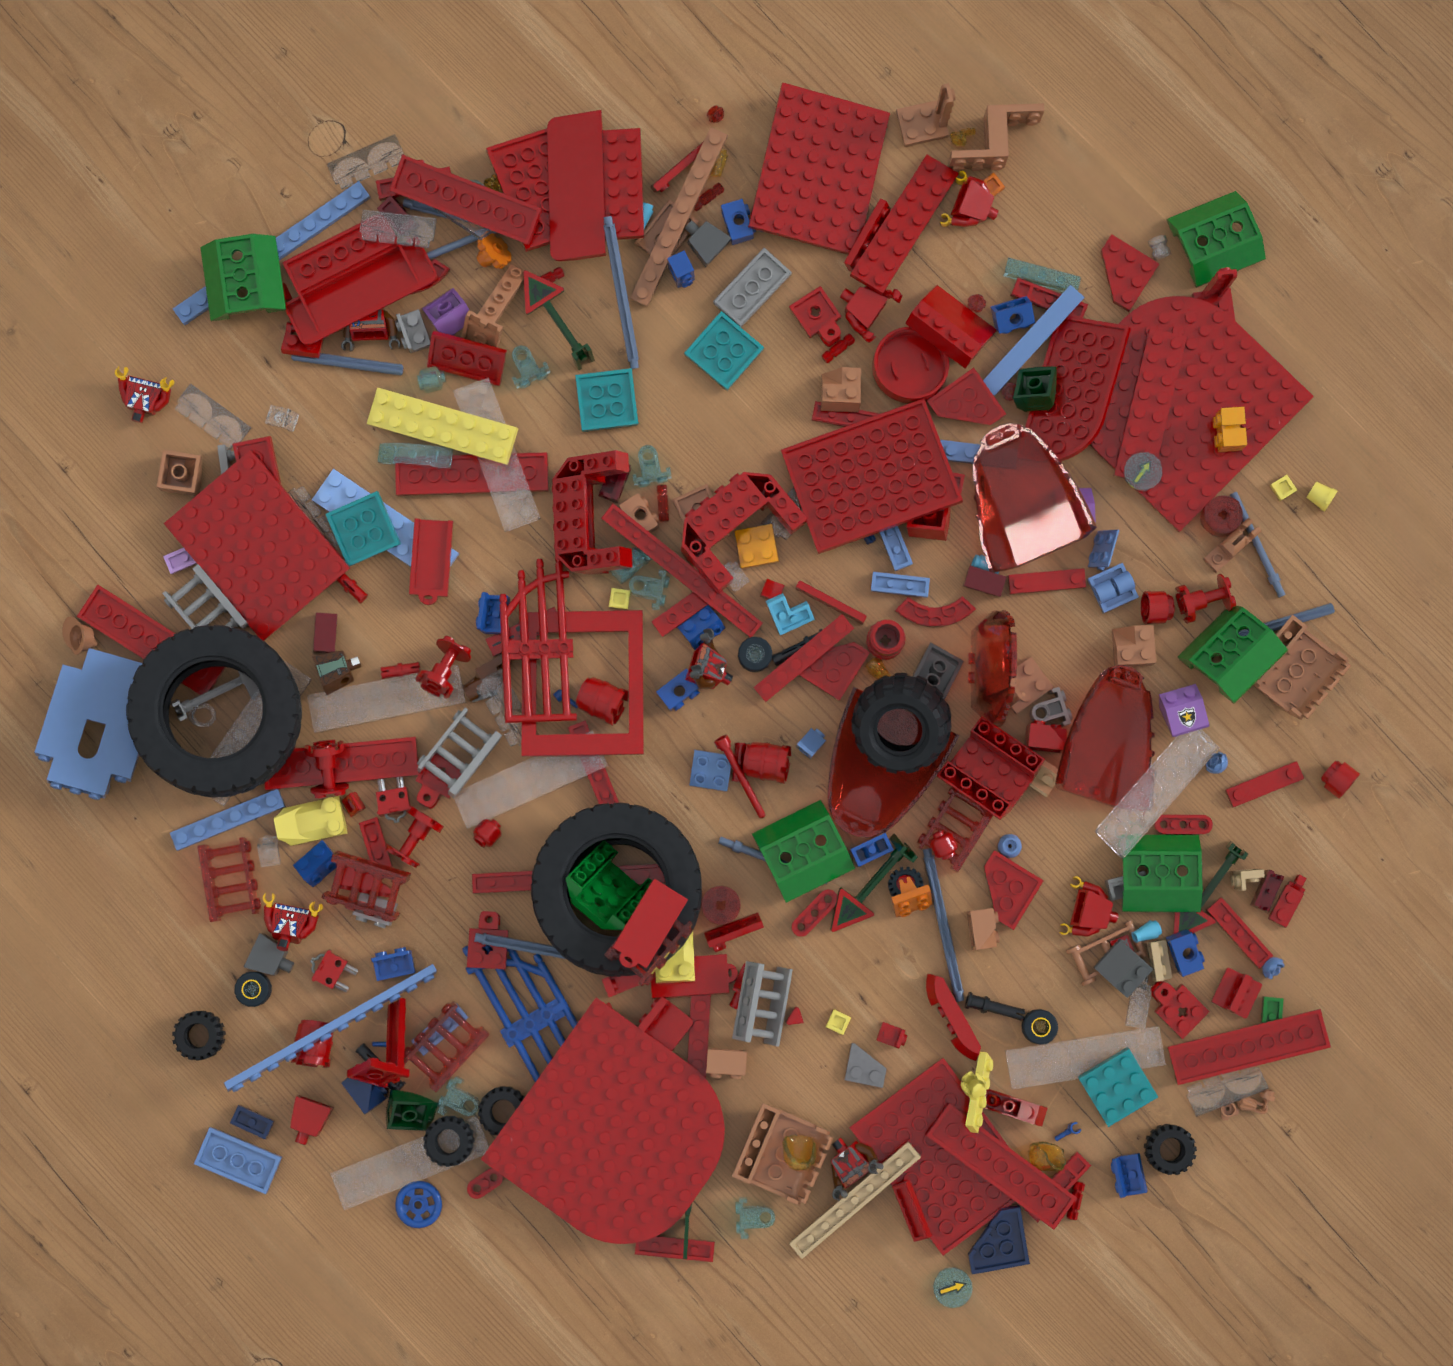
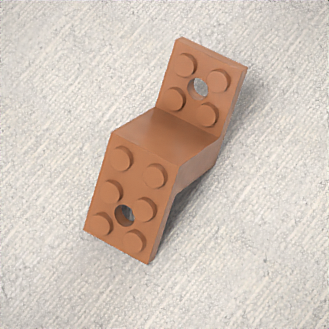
M1044 103L987 105L984 114L985 150L951 151L948 167L956 172L964 171V169L981 171L983 168H991V170L997 171L1005 168L1009 157L1007 125L1017 126L1022 123H1026L1028 126L1037 125V123H1040L1045 111Z

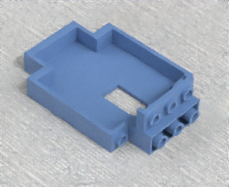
M89 648L82 670L62 665L34 752L35 756H38V759L41 761L49 762L53 760L47 777V783L50 784V787L59 790L62 787L70 789L69 792L81 795L82 792L89 794V798L100 800V798L105 799L106 794L109 793L112 777H115L114 780L117 782H131L139 754L128 730L126 705L128 704L127 697L130 684H132L134 674L142 663ZM91 720L106 726L97 754L87 759L80 756L78 747L86 722Z

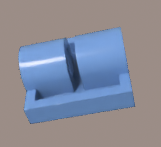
M1123 563L1087 579L1103 614L1139 598L1135 590L1134 580L1131 574L1126 571Z

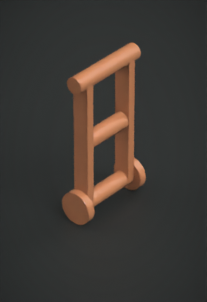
M1132 920L1124 923L1126 927L1082 948L1079 944L1066 950L1067 954H1072L1084 979L1081 982L1082 986L1096 981L1095 976L1100 973L1095 971L1089 974L1080 953L1101 944L1106 954L1111 948L1107 940L1126 931L1131 936V933L1136 931ZM1142 941L1134 942L1137 949L1135 953L1138 956L1140 955L1141 958L1148 956Z

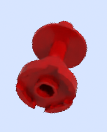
M1218 574V589L1208 592L1198 590L1190 593L1186 585L1175 588L1179 592L1175 594L1181 615H1186L1183 619L1185 623L1188 624L1196 621L1195 611L1207 608L1208 603L1222 599L1228 611H1231L1236 606L1235 597L1231 596L1229 589L1231 588L1229 577L1224 578L1222 574Z
M444 636L443 639H438L436 642L438 648L445 654L441 662L435 663L431 671H419L415 680L416 682H421L420 687L428 693L437 697L442 694L444 698H449L453 692V687L448 682L452 674L450 668L455 660L469 662L471 660V649L455 643V640L449 636Z
M322 740L313 742L312 747L307 744L304 747L305 755L316 757L317 769L322 771L323 785L311 788L310 792L314 794L315 798H324L326 794H334L335 796L346 794L345 790L349 788V784H335L333 768L337 766L335 754L344 751L343 741L340 740L337 744L335 740Z
M411 806L407 813L415 817L407 830L410 833L400 850L389 844L386 845L387 848L385 850L401 858L408 865L417 868L420 864L409 857L420 839L422 841L425 840L431 829L440 833L444 826Z

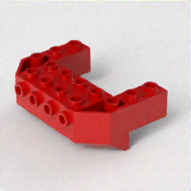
M613 450L569 457L552 479L555 555L571 572L586 575L609 574V571L633 568L632 549L621 546L596 549L594 529L593 485L606 483L605 476L629 473L628 453Z
M743 472L739 475L737 473L730 478V483L724 487L722 485L715 490V495L712 498L706 497L700 502L701 506L698 509H691L685 514L681 552L687 562L698 570L717 594L729 586L734 578L712 553V546L759 509L763 512L769 508L790 535L807 522L808 518L770 474Z

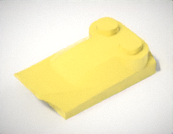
M341 796L328 797L322 800L286 807L274 817L278 840L284 841L290 846L348 834Z
M693 931L675 955L656 967V983L695 981Z

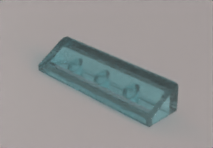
M1008 258L1003 275L1013 279L1019 277L1039 286L1062 292L1070 285L1078 291L1081 280L1080 276Z

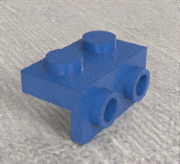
M486 592L481 594V598L478 601L479 614L476 618V627L483 634H501L500 595H489ZM507 596L506 604L508 606L510 602V597Z
M709 605L678 626V629L694 650L704 642L700 639V635L704 634V629L711 628L714 631V637L725 629L722 621Z
M321 840L293 866L303 880L314 887L330 872L335 870L341 860Z
M406 947L394 949L395 953L387 955V951L375 953L376 957L371 958V961L374 964L377 981L416 973L412 951H406Z
M1140 1153L1117 1156L1112 1159L1111 1170L1116 1177L1115 1189L1119 1193L1120 1198L1148 1192Z

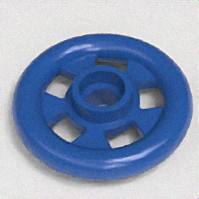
M413 1181L406 1184L399 1191L396 1197L395 1208L398 1217L404 1224L412 1228H424L433 1224L438 1219L442 1210V1199L439 1191L432 1184L425 1181ZM415 1189H423V1195H415ZM405 1196L411 1197L409 1205L403 1204ZM432 1196L434 1205L429 1206L427 1197ZM420 1201L422 1207L416 1208L415 1202ZM409 1210L416 1214L414 1219L406 1215ZM428 1210L430 1216L423 1219L421 1214Z

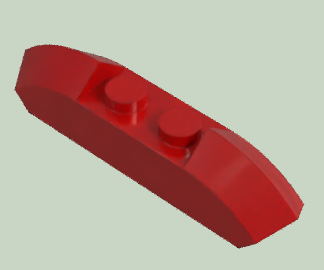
M927 974L926 991L931 1006L939 1004V1007H937L938 1012L942 1018L946 1017L949 1024L946 1026L951 1035H956L950 1041L961 1054L976 1061L981 1045L944 978Z

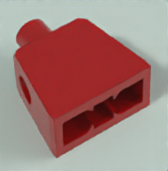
M300 1095L296 1096L290 1128L298 1131L295 1142L306 1145L309 1135L319 1136L334 1107Z

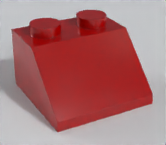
M951 507L907 522L906 527L909 537L946 541Z

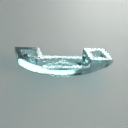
M382 443L379 446L377 462L451 468L453 449L422 444Z

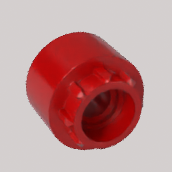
M1165 591L1143 592L1141 597V617L1144 624H1165L1167 620L1173 618L1175 605L1172 596L1166 594Z
M1334 761L1321 777V781L1325 783V789L1340 799L1359 777L1360 773L1346 762L1341 764L1339 761Z

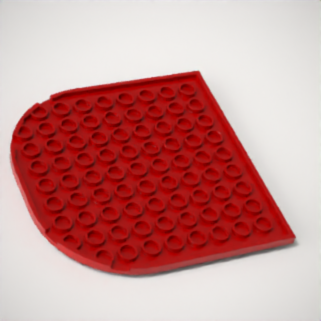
M1170 296L1155 299L1139 306L1119 323L1120 325L1130 326L1131 331L1105 421L1099 434L1090 446L1115 470L1149 329L1154 328L1187 336L1152 484L1139 482L1136 485L1132 480L1125 479L1155 510L1180 532L1314 396L1225 311L1198 298ZM1244 407L1246 424L1240 425V428H1246L1247 446L1241 451L1218 452V447L1214 445V436H1217V429L1213 428V417H1216L1215 414L1221 408Z
M596 997L480 1160L583 1234L607 1243H638L656 1237L672 1227L684 1215L715 1170L722 1153L725 1134L724 1117L716 1093L698 1070Z

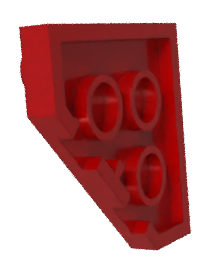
M1111 234L1101 250V255L1112 293V301L1129 312L1159 266V263Z
M974 367L927 400L937 416L993 425L1007 415Z
M855 642L834 646L799 674V676L840 701L870 652Z
M993 850L984 865V871L994 912L997 911L1000 923L1014 930L1044 880Z

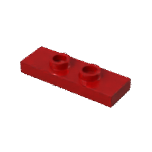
M692 592L651 622L663 638L708 604Z
M910 1180L892 1186L913 1241L916 1242L930 1238L932 1234Z

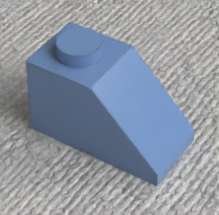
M811 728L797 743L796 748L811 759L826 742L823 739L825 735L818 729L814 731Z

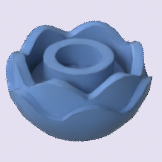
M1220 751L1211 754L1209 760L1205 763L1206 770L1213 774L1222 773L1228 766L1226 754Z
M1007 834L1000 838L997 848L1006 858H1014L1019 855L1022 843L1016 835Z
M1270 958L1262 967L1265 978L1272 979L1273 976L1280 973V969L1285 965L1280 958Z

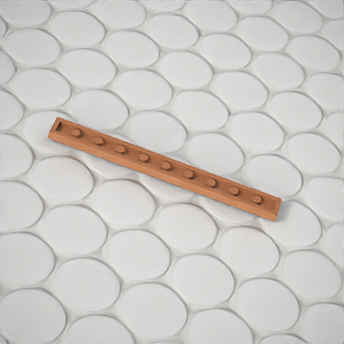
M710 127L630 297L631 300L648 307L668 265L667 258L672 256L728 138L727 134Z

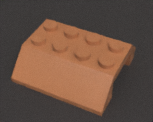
M1292 615L1276 634L1288 651L1254 686L1285 712L1301 720L1303 717L1309 719L1316 710V707L1313 705L1319 706L1328 695L1325 690L1331 691L1340 681L1337 675L1344 676L1351 665L1348 663V657L1340 651L1335 653L1306 630L1307 625Z
M763 1103L732 1177L782 1196L794 1204L800 1205L801 1202L806 1204L811 1190L807 1189V1187L814 1186L819 1172L815 1171V1168L821 1169L827 1155L822 1151L823 1149L829 1150L833 1137L829 1136L830 1131Z

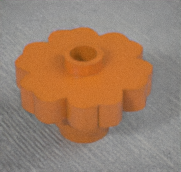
M486 232L477 240V247L480 251L476 258L481 266L493 265L496 269H503L511 262V253L507 250L508 246L502 238H497L494 233Z

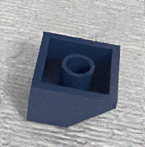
M350 1078L341 1082L364 1114L369 1113L389 1098L386 1088Z

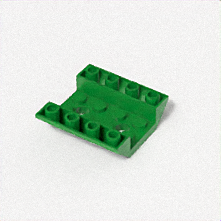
M1236 191L1166 219L1173 236L1178 235L1191 265L1189 273L1196 288L1209 283L1221 268L1229 267L1231 270L1237 269L1239 271L1266 259L1262 234L1248 203ZM1232 224H1240L1242 230L1235 232L1232 229ZM1197 238H1205L1207 245L1200 246L1197 243Z
M247 234L215 239L200 247L211 322L230 319L232 314L266 310L267 313L286 310L276 236ZM240 251L242 252V258L238 261L233 260V254ZM245 288L248 290V294L243 298L239 297L238 291Z
M1236 605L1231 611L1225 609L1178 656V659L1190 669L1195 667L1218 686L1219 692L1234 704L1288 649L1272 629L1244 607ZM1246 629L1249 631L1247 636L1239 635L1241 630ZM1213 657H1222L1219 663L1212 662Z
M821 800L752 833L786 903L855 869L847 848ZM822 835L826 838L825 845L818 846L815 843L817 836ZM783 853L791 855L792 859L789 863H783L780 860V856Z
M1121 835V854L1123 857L1122 912H1201L1203 885L1202 850L1199 835ZM1139 866L1147 867L1148 874L1146 876L1138 874L1137 869ZM1179 866H1184L1187 869L1186 876H1179L1177 874Z
M605 840L566 877L571 903L601 929L623 930L652 880L647 878L639 886L619 867L613 864L612 860L619 852Z

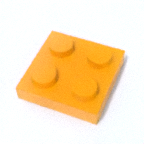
M772 524L735 531L741 569L779 562Z

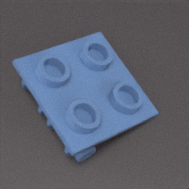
M1119 530L1098 531L1094 538L1093 550L1089 555V568L1097 567L1098 570L1104 571L1105 568L1109 567Z
M694 750L689 786L727 791L731 765L725 754Z

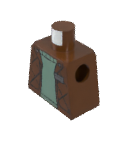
M344 651L313 656L326 695L352 683L354 678L351 671L362 667L358 656L347 660Z

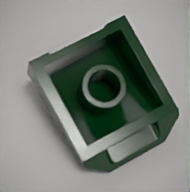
M1046 366L1019 369L1013 396L1018 409L1027 413V411H1049L1054 406L1057 367Z
M390 1090L386 1107L387 1129L426 1131L434 1120L438 1103L415 1093Z

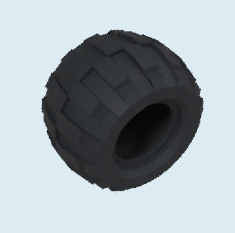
M895 673V676L889 677L886 675L875 680L859 696L851 720L855 743L860 752L865 753L868 757L867 760L875 767L881 766L886 769V772L897 774V771H905L907 774L917 772L919 768L932 764L938 759L940 753L945 750L952 728L951 711L949 704L943 698L944 695L936 686H931L927 683V679L919 675L912 677L907 676V673ZM890 710H908L915 714L921 722V739L918 743L901 746L893 744L879 734L877 730L879 720Z

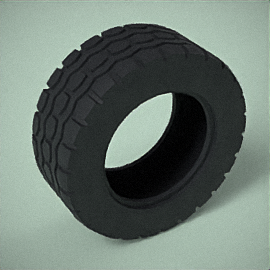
M204 625L193 627L190 630L186 629L174 634L171 638L168 637L144 658L142 665H139L134 674L133 682L130 684L128 691V704L126 705L127 725L138 754L146 765L159 777L190 794L204 797H230L255 789L257 786L267 782L287 762L286 760L292 754L300 734L302 720L301 698L289 668L280 655L265 641L242 629L223 625ZM209 667L232 668L247 675L257 685L263 704L261 723L252 740L239 751L220 758H204L185 751L174 738L169 723V707L176 689L187 677Z
M604 803L575 813L574 816L564 820L545 841L546 843L538 853L536 864L533 868L531 897L534 913L543 933L563 957L572 964L591 973L621 977L637 975L652 970L669 960L680 950L692 933L699 916L702 901V879L698 860L689 841L672 822H669L661 814L650 811L643 806L630 805L629 803ZM603 840L610 845L635 847L648 854L660 867L666 886L688 899L647 968L639 964L632 968L624 967L619 961L620 952L612 948L618 937L606 936L592 931L582 924L573 912L566 877ZM625 957L628 962H632L631 959Z

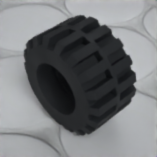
M194 1011L181 1017L174 1026L176 1028L175 1031L172 1032V1036L175 1037V1040L172 1041L177 1046L175 1048L177 1052L180 1051L182 1053L181 1056L196 1061L208 1059L216 1055V1052L221 1050V1045L225 1042L223 1036L226 1035L222 1028L224 1027L223 1023L219 1022L220 1018L206 1011ZM195 1024H202L208 1030L209 1039L203 1047H196L190 1041L189 1033Z
M500 1086L489 1091L482 1098L478 1107L479 1121L483 1124L484 1129L488 1130L492 1135H498L506 1124L498 1122L492 1114V1108L497 1101L508 1100L516 1110L525 1096L519 1090H515L510 1086Z
M444 1116L434 1121L427 1128L426 1134L423 1137V1147L426 1149L427 1157L429 1156L433 1163L436 1162L439 1166L446 1167L456 1166L463 1162L470 1155L474 1147L473 1143L475 1142V1138H473L474 1133L470 1129V1125L465 1123L464 1119L457 1118L456 1116ZM450 1129L458 1134L460 1146L455 1152L447 1153L439 1147L438 1136L444 1130Z
M1170 1124L1159 1125L1157 1129L1150 1131V1136L1146 1137L1147 1143H1144V1148H1146L1144 1153L1148 1158L1147 1161L1154 1169L1167 1175H1179L1182 1171L1186 1172L1188 1166L1191 1167L1193 1165L1192 1160L1196 1159L1194 1154L1197 1151V1147L1194 1146L1195 1140L1188 1131L1177 1125ZM1168 1138H1175L1180 1144V1153L1172 1161L1164 1160L1160 1154V1146Z

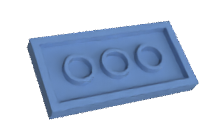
M209 1127L194 1164L263 1194H267L282 1157Z

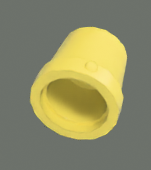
M1316 482L1306 498L1325 512L1338 490Z

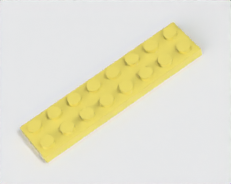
M378 387L367 420V424L505 465H508L519 429Z

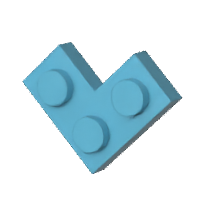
M783 593L766 601L779 635H783L815 620L807 601L789 608Z

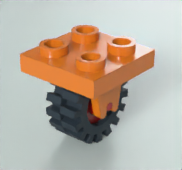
M900 867V871L896 869L894 875L891 873L888 887L896 917H906L913 911H923L932 905L929 885H923L921 874L917 873L916 869L910 870V867H906L903 870V867Z

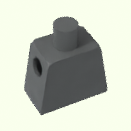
M691 220L685 227L692 235L687 244L705 267L731 241L730 236L707 221L699 227Z
M259 933L244 967L270 975H277L280 969L290 973L294 962L286 959L288 951L277 949L278 943L264 933Z

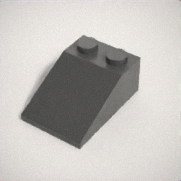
M930 642L912 677L919 675L927 679V683L931 686H936L940 690L945 700L964 661Z

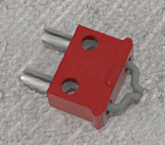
M396 777L398 788L385 790L384 779H381V781L380 779L377 780L379 792H376L377 814L381 817L385 816L388 820H393L394 823H398L411 807L409 791L407 787H404L403 777ZM403 813V815L397 818V821L393 817H388L389 815Z
M331 949L327 950L325 954H319L316 958L312 957L310 961L312 963L311 971L314 973L312 981H318L331 989L335 987L345 993L349 987L338 981L343 970L353 975H356L357 973L355 972H358V969L347 964L348 961L332 953ZM323 956L322 961L320 962L317 970L315 971L314 961H317L320 957ZM337 960L342 962L341 966L336 965ZM328 977L331 978L332 983H328L326 979Z

